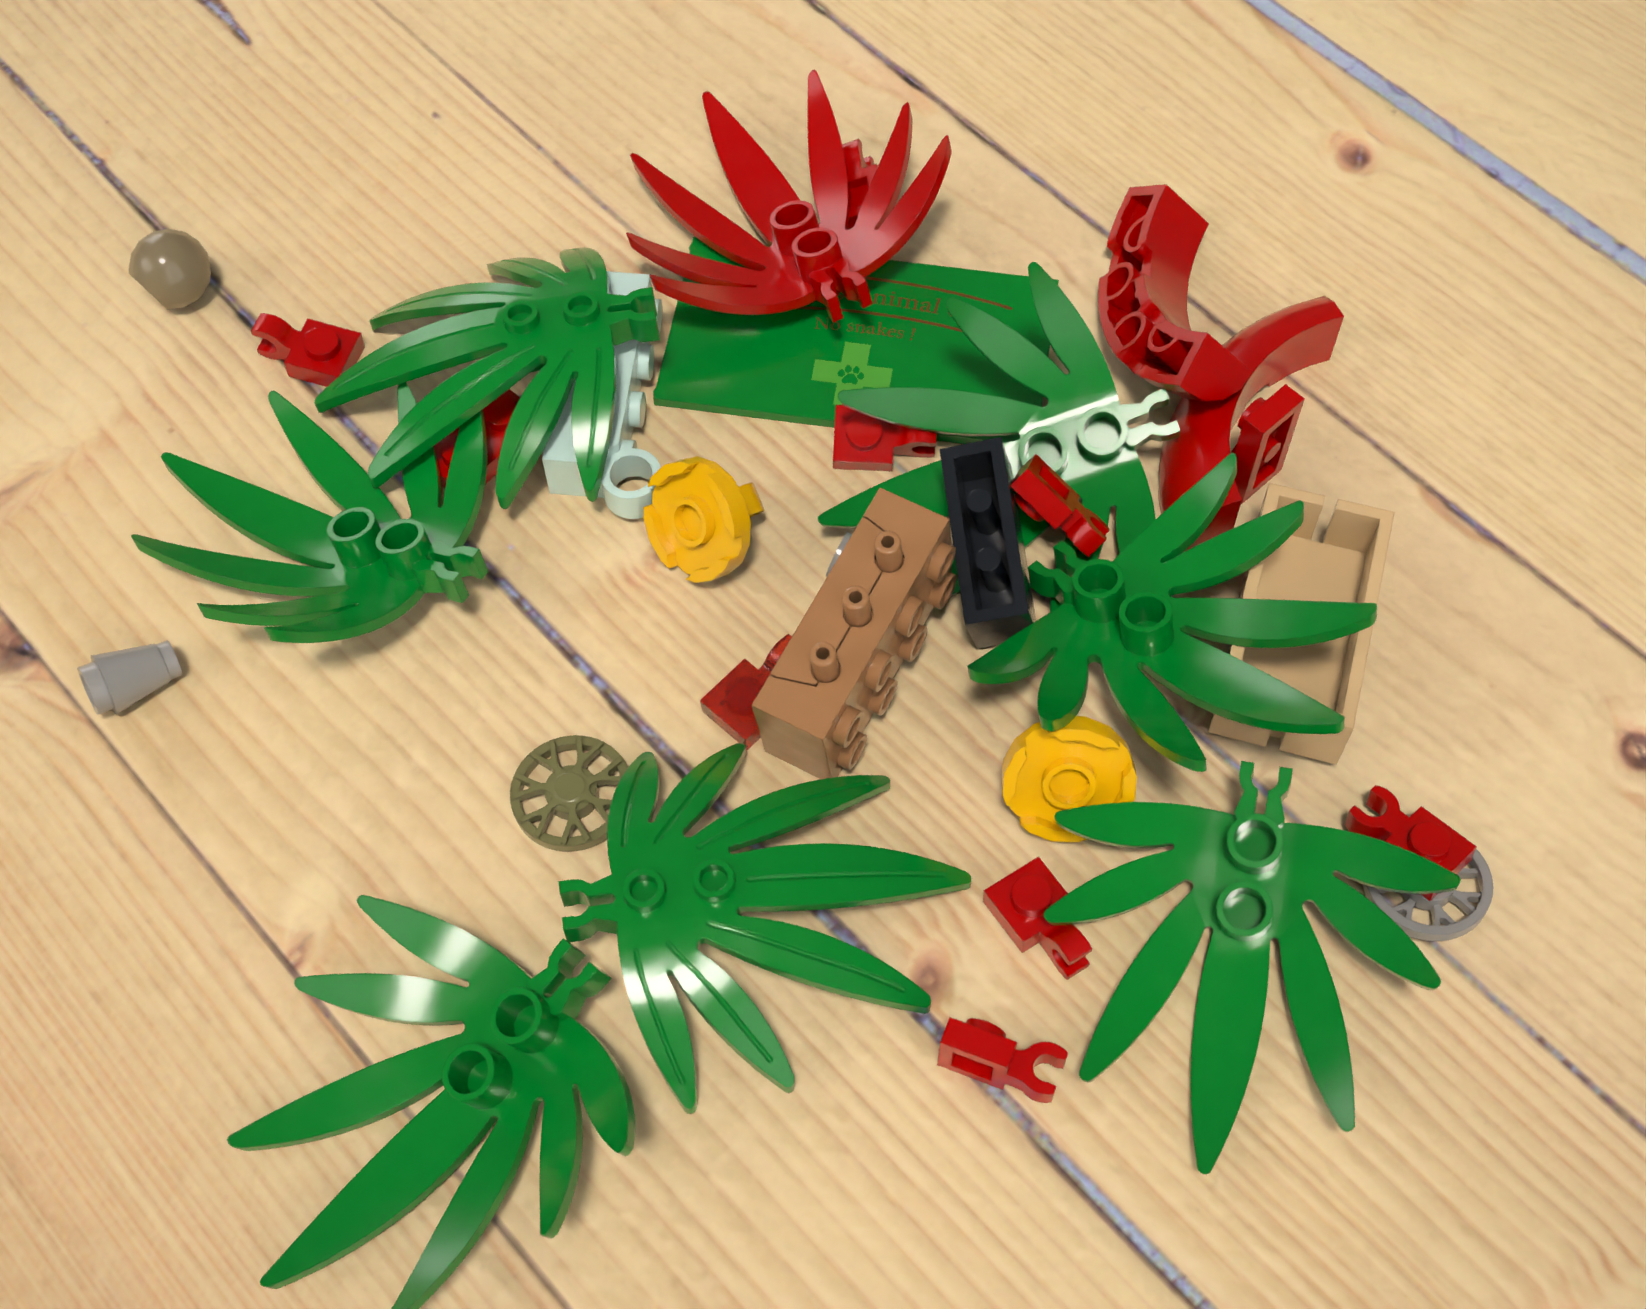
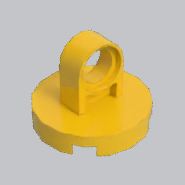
M699 456L663 465L651 476L648 487L655 485L652 492V504L643 508V519L648 538L661 562L669 569L676 566L680 567L685 573L690 575L686 580L694 583L712 581L728 575L742 564L750 546V518L765 511L754 483L751 482L738 486L734 478L719 464Z
M1076 716L1068 725L1057 731L1044 730L1040 722L1034 723L1013 740L1003 759L1002 794L1006 805L1010 806V809L1019 816L1020 825L1026 831L1052 842H1081L1088 840L1059 827L1055 821L1056 812L1091 805L1134 802L1137 774L1135 763L1126 741L1109 725L1086 716Z

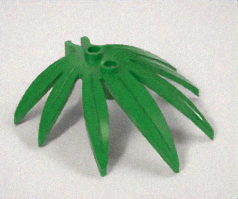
M587 247L567 249L560 252V259L565 272L552 263L536 258H510L487 264L489 275H500L531 287L492 282L460 284L422 293L382 311L369 320L372 330L404 320L438 315L464 314L418 328L373 351L327 386L316 397L314 401L318 413H322L386 388L480 359L434 388L394 428L368 468L373 488H378L530 372L539 371L523 392L512 413L500 450L495 492L501 508L508 509L549 441L567 402L573 383L576 380L571 410L573 445L585 495L589 501L594 502L597 499L602 481L614 418L616 397L614 346L632 339L639 342L660 340L653 288L634 290L627 295L609 294V281L605 263L597 251Z
M1031 262L1028 266L1035 309L1046 338L1059 360L1069 371L1068 375L1064 374L1048 356L1028 339L990 314L954 297L947 298L946 307L955 323L982 355L1008 377L1032 392L1045 397L1048 400L1046 406L1040 407L988 394L937 388H864L842 390L838 393V399L845 407L903 427L961 436L1019 435V440L1004 443L1012 465L1013 477L1015 478L1018 471L1037 454L1080 496L1082 505L1095 513L1107 526L1110 510L1112 507H1115L1119 554L1156 519L1149 484L1136 450L1151 439L1161 442L1180 436L1177 420L1162 426L1149 422L1135 428L1128 427L1131 424L1148 419L1152 410L1167 406L1169 404V397L1166 389L1151 393L1146 396L1142 403L1120 404L1111 373L1092 333L1068 297L1036 262ZM941 460L896 476L843 501L820 514L818 522L824 527L856 528L879 488L949 518ZM1018 505L1026 549L1050 524L1045 519L1041 522L1032 519ZM1067 535L1064 540L1065 543L1075 550L1077 558L1085 561L1099 559L1103 544L1088 557L1073 544ZM955 557L952 563V573L957 575V580L950 597L960 593ZM1051 597L1050 612L1060 606L1057 599Z
M406 382L398 384L397 388L398 424L417 404ZM274 390L270 391L268 395L269 403L288 441L310 476L327 497L342 511L335 517L168 452L161 455L166 468L177 481L201 504L229 526L280 555L310 566L218 553L173 544L142 535H131L138 550L202 579L259 593L285 596H315L289 601L246 605L197 603L203 616L208 619L245 625L276 626L264 627L270 640L276 642L321 643L357 637L375 631L398 619L409 611L425 593H444L448 599L464 603L469 593L462 577L473 576L483 579L489 572L480 549L463 546L477 519L486 483L487 435L483 409L459 428L447 476L443 506L440 470L434 446L402 469L405 493L411 510V517L409 519L400 518L379 487L373 488L366 471L332 437Z
M1230 453L1156 518L1113 561L1105 559L1085 561L1079 559L1076 556L1075 550L1061 540L1053 547L1057 569H1048L1037 560L1028 566L1031 588L1045 597L1056 598L1060 606L1005 640L967 667L969 678L974 682L1004 684L1019 681L1033 675L1052 658L1040 684L1037 706L1041 727L1047 731H1057L1068 725L1080 711L1088 688V666L1093 662L1099 663L1117 707L1135 732L1147 744L1169 760L1192 771L1203 772L1207 770L1206 758L1195 738L1171 704L1140 670H1144L1163 686L1192 704L1242 724L1289 733L1337 734L1344 730L1345 717L1260 669L1190 635L1218 643L1253 648H1286L1312 645L1345 637L1371 627L1377 618V604L1171 597L1176 594L1205 589L1242 574L1278 549L1303 523L1304 503L1299 500L1228 530L1185 551L1212 522L1231 489L1237 474V457L1235 453Z
M737 743L708 757L692 769L667 797L654 822H651L657 805L660 785L658 766L652 752L642 753L631 763L621 777L611 801L607 824V847L612 874L591 884L577 879L559 881V891L564 907L576 904L588 906L582 915L562 917L563 931L568 942L583 941L591 938L598 931L617 934L623 979L636 1022L657 1068L687 1114H693L697 1109L695 1062L685 1016L675 990L668 979L670 975L674 976L685 995L705 1021L742 1059L784 1092L792 1093L795 1088V1078L792 1069L769 1024L744 990L720 966L699 951L698 948L701 944H709L759 968L824 991L923 1014L930 1012L931 998L928 993L902 973L869 953L844 941L808 928L770 919L742 916L744 912L806 911L867 906L969 889L972 878L966 871L922 856L878 847L825 843L795 844L731 854L732 851L799 829L890 789V779L883 775L841 776L786 787L741 805L718 818L692 837L684 835L714 804L737 772L746 756V746L744 744Z
M1241 761L1239 782L1240 791L1243 795L1234 811V815L1202 807L1159 802L1099 804L1058 811L1055 814V821L1059 827L1091 841L1125 848L1174 846V849L1133 860L1087 881L1045 910L1044 918L1049 924H1081L1115 917L1140 908L1162 897L1185 881L1193 884L1192 891L1174 908L1153 933L1116 988L1099 1021L1083 1060L1079 1076L1084 1082H1092L1099 1077L1142 1035L1180 982L1205 929L1211 928L1213 930L1199 987L1191 1054L1192 1127L1197 1168L1202 1174H1209L1217 1162L1231 1132L1248 1086L1262 1030L1268 988L1270 941L1273 939L1279 941L1281 966L1288 1005L1295 1031L1312 1077L1339 1128L1344 1132H1350L1355 1127L1354 1084L1346 1028L1330 970L1317 937L1302 907L1305 902H1312L1330 925L1350 945L1384 970L1429 991H1434L1441 985L1439 975L1411 938L1378 906L1360 892L1335 877L1333 873L1337 872L1351 880L1377 889L1411 894L1454 891L1461 882L1460 877L1418 854L1379 839L1335 828L1284 823L1282 801L1288 796L1293 768H1279L1278 783L1273 789L1268 791L1264 815L1255 813L1258 789L1252 783L1254 763Z
M360 895L357 898L359 907L388 935L430 965L453 977L469 982V986L462 987L447 982L404 975L349 973L298 977L294 981L296 988L321 1001L371 1018L395 1023L427 1026L464 1023V1031L458 1035L395 1055L327 1084L234 1132L227 1138V1142L231 1147L243 1151H255L318 1141L377 1122L416 1103L441 1086L445 1088L350 1180L260 1279L261 1286L279 1289L348 1255L403 1218L436 1190L460 1166L497 1120L444 1212L404 1288L391 1308L419 1309L442 1286L468 1255L498 1210L520 1166L531 1136L539 1104L544 1101L540 1144V1235L550 1239L558 1234L565 1220L580 1171L583 1123L578 1089L588 1116L601 1138L611 1149L623 1156H628L634 1148L635 1113L628 1084L618 1063L605 1045L589 1029L577 1021L586 998L598 994L612 979L591 962H588L581 973L573 978L574 968L586 956L580 949L563 938L552 951L548 960V967L532 978L524 969L502 952L457 926L400 904L367 895Z

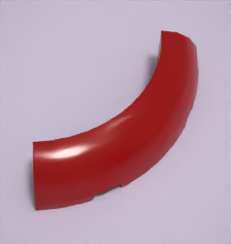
M1167 184L1129 187L1107 240V247L1113 253L1109 272L1099 278L1098 306L1105 338L1115 356L1126 364L1134 374L1148 383L1187 399L1201 401L1224 400L1238 392L1253 372L1208 332L1192 331L1190 328L1187 313L1189 278L1197 250L1209 223Z
M1326 296L1288 306L1247 326L1222 345L1253 373L1238 392L1224 400L1201 401L1180 398L1169 421L1170 423L1177 420L1180 436L1163 441L1161 449L1160 485L1158 490L1161 514L1230 454V433L1244 412L1246 404L1265 385L1270 387L1288 375L1308 366L1330 360L1344 319L1343 313L1334 301ZM1235 479L1224 503L1212 522L1185 551L1234 528L1242 502Z

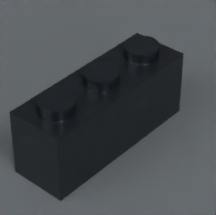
M1002 437L939 449L953 546L956 548L955 560L964 622L977 649L999 645L1036 621L1019 508L1015 500L1016 491L1010 486L1014 480L1013 470Z

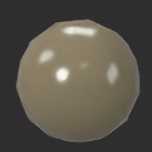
M164 229L154 231L139 240L131 253L129 274L169 310L189 306L202 297L210 282L211 265L208 253L197 239L183 231Z

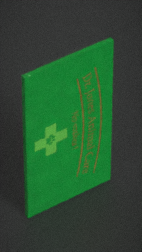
M693 237L692 243L689 246V254L748 268L723 256L698 238ZM889 260L876 271L864 277L867 281L873 304L863 309L859 302L847 300L841 292L838 294L843 319L834 323L828 316L826 306L817 300L793 310L762 315L717 312L678 300L657 385L653 391V400L656 406L832 428L835 427L836 405H842L838 399V393L842 390L885 387L950 389L1004 397L1042 407L1043 396L1032 392L1008 377L969 341L949 314L946 300L948 297H954L990 314L1020 333L1048 357L1050 343L1042 329L1035 309L1029 276ZM683 277L684 282L698 283ZM1053 279L1054 282L1058 285L1059 280ZM937 433L936 441L968 444L1002 437L1003 443L1019 440L1020 436L1017 434L1004 436H961Z

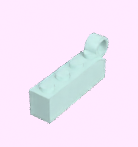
M607 271L609 294L627 295L634 290L652 287L649 274ZM655 299L657 308L656 319L660 333L663 313L662 300ZM632 339L614 346L616 359L614 418L607 459L597 497L604 498L607 507L614 514L622 518L639 519L643 518L644 506L652 504V492L655 485L648 487L647 484L635 491L621 490L616 485L623 479L633 476L643 477L650 481L651 476L661 466L655 456L645 450L637 449L636 440H631L633 428H642L645 420L646 396L645 392H640L642 380H651L654 369V346L649 345V342H639ZM576 380L573 383L567 402L544 448L542 456L550 494L586 496L576 461L572 437L571 410Z

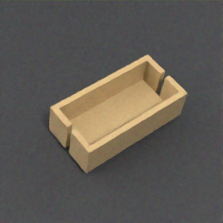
M1269 483L1258 517L1301 500L1304 503V520L1301 526L1278 549L1257 565L1245 571L1239 598L1378 604L1395 512L1338 499L1321 543L1313 541L1311 538L1324 505L1325 495ZM1373 625L1345 637L1312 645L1286 648H1253L1228 644L1226 653L1277 678L1345 717L1344 730L1340 733L1299 734L1274 731L1242 724L1212 713L1208 732L1265 747L1270 736L1281 739L1280 751L1337 765L1354 729Z

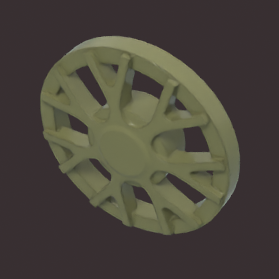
M572 735L559 737L543 743L524 758L511 782L510 803L518 825L532 841L556 851H580L607 840L608 814L605 810L610 809L612 800L599 798L598 786L618 785L628 766L622 756L612 746L596 738ZM577 750L575 765L559 766L557 753ZM598 754L611 762V764L596 775H592L586 769ZM539 764L553 772L546 783H540L528 778ZM615 771H618L619 774H620V776H611V775H612ZM524 785L529 787V789L523 790ZM545 795L548 803L546 806L527 815L524 814L522 801L535 796ZM595 809L605 823L594 831L587 833L579 819L588 816ZM554 814L559 818L568 820L562 837L545 833ZM537 820H541L538 828L532 824ZM574 829H578L581 833L580 836L571 837Z

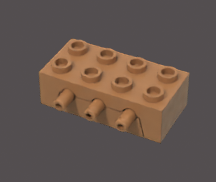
M879 488L752 704L765 752L819 779L838 777L842 768L851 770L855 766L867 741V735L863 733L873 713L881 716L887 710L898 684L897 680L893 679L904 659L912 662L916 658L927 635L928 629L923 626L933 607L940 610L943 609L954 590L957 575L952 573V563L956 548L951 546L949 518Z

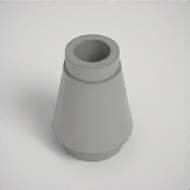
M168 640L159 644H149L91 655V663L77 668L86 694L97 715L109 710H113L117 715L169 683L171 679L182 675L179 661Z

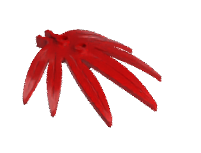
M812 70L808 75V155L812 190L820 223H818L813 205L799 199L789 182L752 136L710 92H704L702 99L707 121L727 181L745 216L769 247L762 244L729 218L669 178L644 158L635 153L630 154L634 168L643 182L663 207L684 228L716 252L748 267L735 266L681 252L627 232L626 235L630 246L635 251L677 275L698 282H684L649 274L656 291L696 307L741 315L779 313L811 304L817 300L826 306L828 316L834 323L843 319L838 294L841 292L847 300L859 302L863 309L873 304L867 281L864 277L889 261L916 232L939 192L949 165L952 149L949 136L946 135L896 204L904 183L912 142L913 118L910 105L906 102L902 106L889 142L859 211L856 223L853 228L848 229L850 221V184L845 153L827 94L817 71Z

